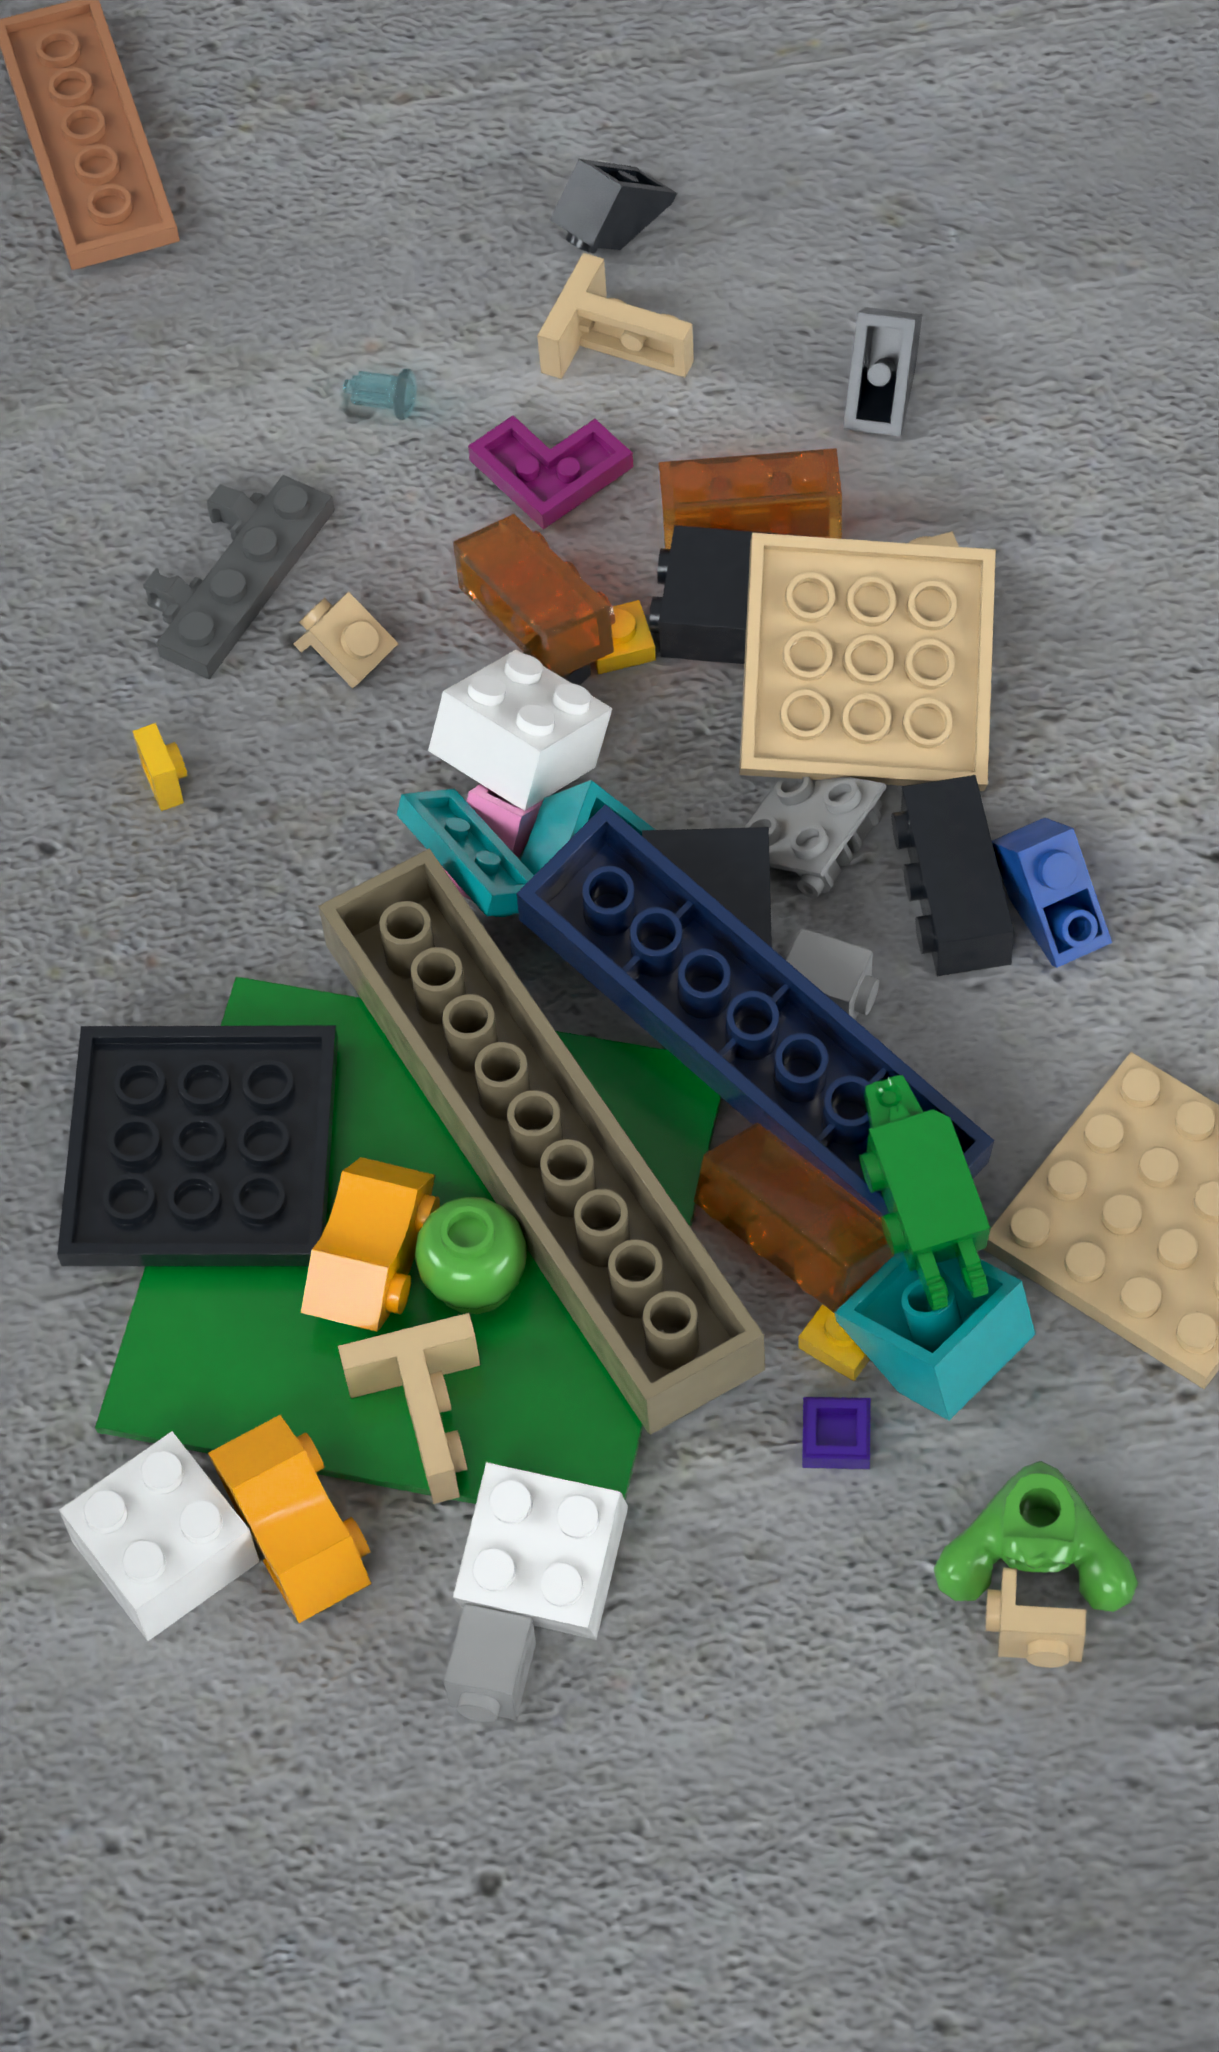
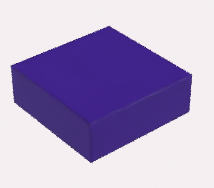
M803 1397L802 1468L870 1469L871 1398Z

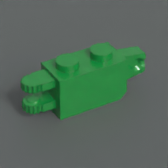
M903 1075L890 1077L883 1081H876L865 1086L864 1096L870 1129L867 1153L860 1154V1164L870 1192L881 1191L889 1214L882 1215L881 1222L892 1254L903 1252L909 1271L917 1270L926 1298L933 1311L948 1307V1290L944 1278L940 1275L937 1263L957 1258L964 1285L973 1298L988 1294V1283L977 1251L987 1247L990 1225L951 1118L934 1109L923 1112Z

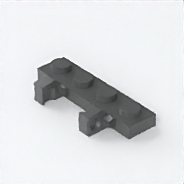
M285 475L281 476L266 497L263 494L254 492L248 498L241 491L219 484L207 500L208 512L212 523L223 521L232 525L230 533L233 541L205 579L202 581L199 577H194L188 585L180 576L177 575L169 578L160 575L159 569L155 568L143 584L148 597V606L163 612V620L170 624L156 642L159 657L210 680L335 511L331 495Z

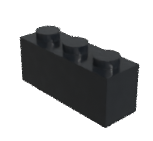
M976 775L902 786L901 811L892 813V828L897 849L907 848L911 863L904 864L903 866L909 901L919 900L923 916H917L915 919L921 954L932 953L937 976L1011 965L1014 930Z

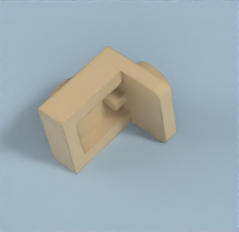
M349 591L334 605L324 597L299 621L307 631L294 643L301 653L311 645L351 688L359 684L399 644Z
M1003 1567L1001 1590L987 1589L985 1631L999 1632L998 1657L1027 1658L1030 1664L1045 1668L1061 1667L1068 1664L1069 1661L1082 1662L1086 1632V1609L1016 1605L1017 1568Z

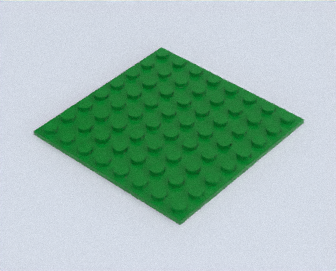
M236 976L221 1026L336 1025L338 1050L326 1225L337 1196L342 1171L360 1157L434 1174L435 1179L431 1196L439 1197L440 1206L448 1201L462 1197L486 1198L495 1202L360 997ZM556 1031L691 1228L722 1097L666 1049ZM527 1250L525 1272L520 1279V1284L515 1287L508 1300L494 1310L481 1314H470L476 1336L480 1366L443 1375L452 1410L440 1413L445 1433L458 1430L467 1465V1470L455 1473L460 1497L451 1500L476 1504L487 1462L619 1491L626 1501L643 1424ZM415 1257L408 1274L411 1277V1286L403 1312L401 1314L391 1312L377 1332L301 1313L309 1266H145L95 1429L97 1433L148 1443H156L172 1431L187 1450L208 1454L212 1450L281 1415L296 1437L306 1432L316 1446L325 1466L324 1469L316 1474L431 1496L403 1385L350 1398L338 1346L466 1313H461L448 1307L434 1296L421 1280Z

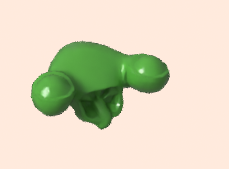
M1043 1461L1025 1466L1012 1476L970 1526L943 1549L933 1568L939 1590L954 1601H976L990 1587L993 1565L1000 1558L1010 1568H1017V1570L1026 1572H1059L1073 1563L1079 1571L1080 1594L1096 1610L1115 1612L1130 1604L1138 1585L1129 1559L1106 1535L1073 1485L1057 1468Z

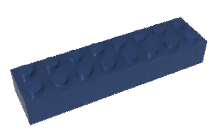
M604 805L516 893L519 920L886 1242L881 1216L889 1214L882 1192H870L863 1175L859 1157L860 1154L867 1153L870 1129L864 1096L865 1086L876 1081H883L890 1077L903 1075L923 1112L934 1109L951 1118L972 1179L989 1163L995 1141L607 805Z

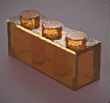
M837 448L659 462L661 509L666 549H671L674 525L842 539V491Z
M515 514L453 541L459 588L525 654L535 657L544 667L562 677L614 652L611 626L615 624V613L608 598L600 591L595 592L585 583L570 561L564 562L549 548L543 535L538 531L532 532Z
M758 1122L704 1154L694 1202L710 1217L719 1221L748 1244L758 1255L772 1263L797 1283L807 1294L816 1298L833 1313L893 1256L888 1246L879 1215Z

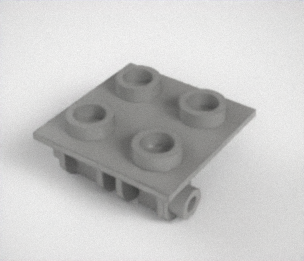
M803 777V779L780 778L744 828L769 827L770 867L797 872L800 880L797 882L799 890L808 897L817 898L820 893H828L832 889L834 880L842 871L839 866L849 865L853 859L852 853L859 851L862 847V841L872 827L880 822L882 818L880 810L883 804L879 798L887 787L885 783L853 777L811 780L810 777Z

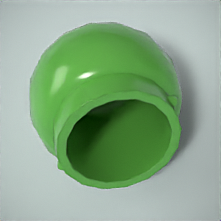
M462 1197L444 1203L427 1217L418 1232L415 1261L422 1282L438 1300L461 1313L481 1314L496 1309L508 1300L515 1287L520 1284V1279L525 1272L527 1243L519 1222L505 1207L486 1198Z

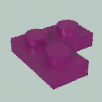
M512 415L468 445L470 461L543 530L633 468V453L596 419H593L549 449Z

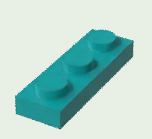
M455 789L401 794L396 815L426 849L430 848L441 866L487 917H508L513 913H518L516 893L534 875Z

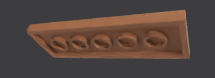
M72 0L0 19V51L71 271L180 242L177 226L100 1Z

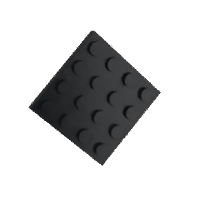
M336 1025L81 1026L57 1251L61 1266H309L312 1248L319 1241L326 1227L338 1050Z

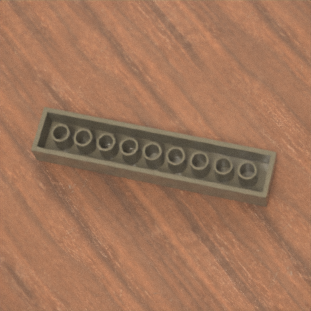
M430 848L319 905L318 908L327 948L495 1202L505 1207L519 1222L527 1243L528 1252L649 1435L765 1371L763 1332Z

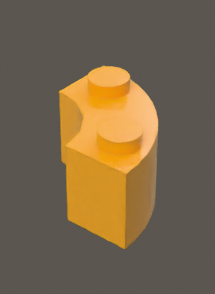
M360 1157L342 1171L329 1221L321 1238L311 1251L301 1313L377 1332L391 1312L396 1314L403 1312L410 1292L411 1277L408 1274L415 1257L418 1232L427 1217L440 1207L439 1197L431 1196L435 1179L434 1174Z
M278 1415L208 1453L236 1513L244 1523H247L266 1558L262 1560L263 1564L298 1623L371 1585L361 1560L362 1557L370 1553L369 1546L355 1520L350 1517L342 1521L328 1498L316 1474L324 1469L325 1466L316 1446L306 1432L296 1437L282 1416Z

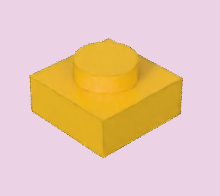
M640 600L582 614L583 630L598 675L656 661L655 644Z
M156 723L132 731L141 766L160 810L164 811L183 804L184 801L178 779L184 778L188 774L176 742L165 745Z
M835 1287L798 1336L799 1349L855 1381L870 1359L836 1320L834 1312L851 1296Z

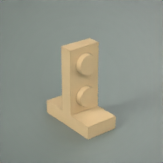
M582 253L537 335L541 373L562 379L578 348L582 346L685 378L694 362L692 323L682 321L670 314H659L632 306L616 298H606L604 258Z
M466 1313L338 1346L350 1398L403 1385L433 1504L459 1498L455 1473L467 1470L466 1460L458 1430L445 1433L440 1413L452 1410L443 1375L480 1366L476 1336L470 1314Z

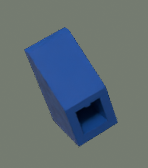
M1044 817L992 840L998 868L1008 897L1052 966L1058 968L1112 943L1073 827Z

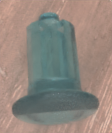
M409 368L403 369L398 376L359 371L358 376L353 375L351 380L346 379L344 381L343 391L345 394H352L350 400L354 405L392 409L398 420H406L412 413L416 402L417 382L415 374Z

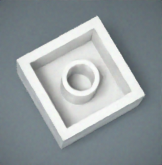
M516 649L443 690L428 751L525 811L596 767L612 708L593 697L584 687L570 683L544 667L535 657L523 654Z
M172 1431L59 1509L73 1544L147 1641L260 1562L250 1529Z
M486 1462L453 1598L462 1608L464 1604L528 1616L532 1617L533 1626L597 1640L628 1505L621 1492Z

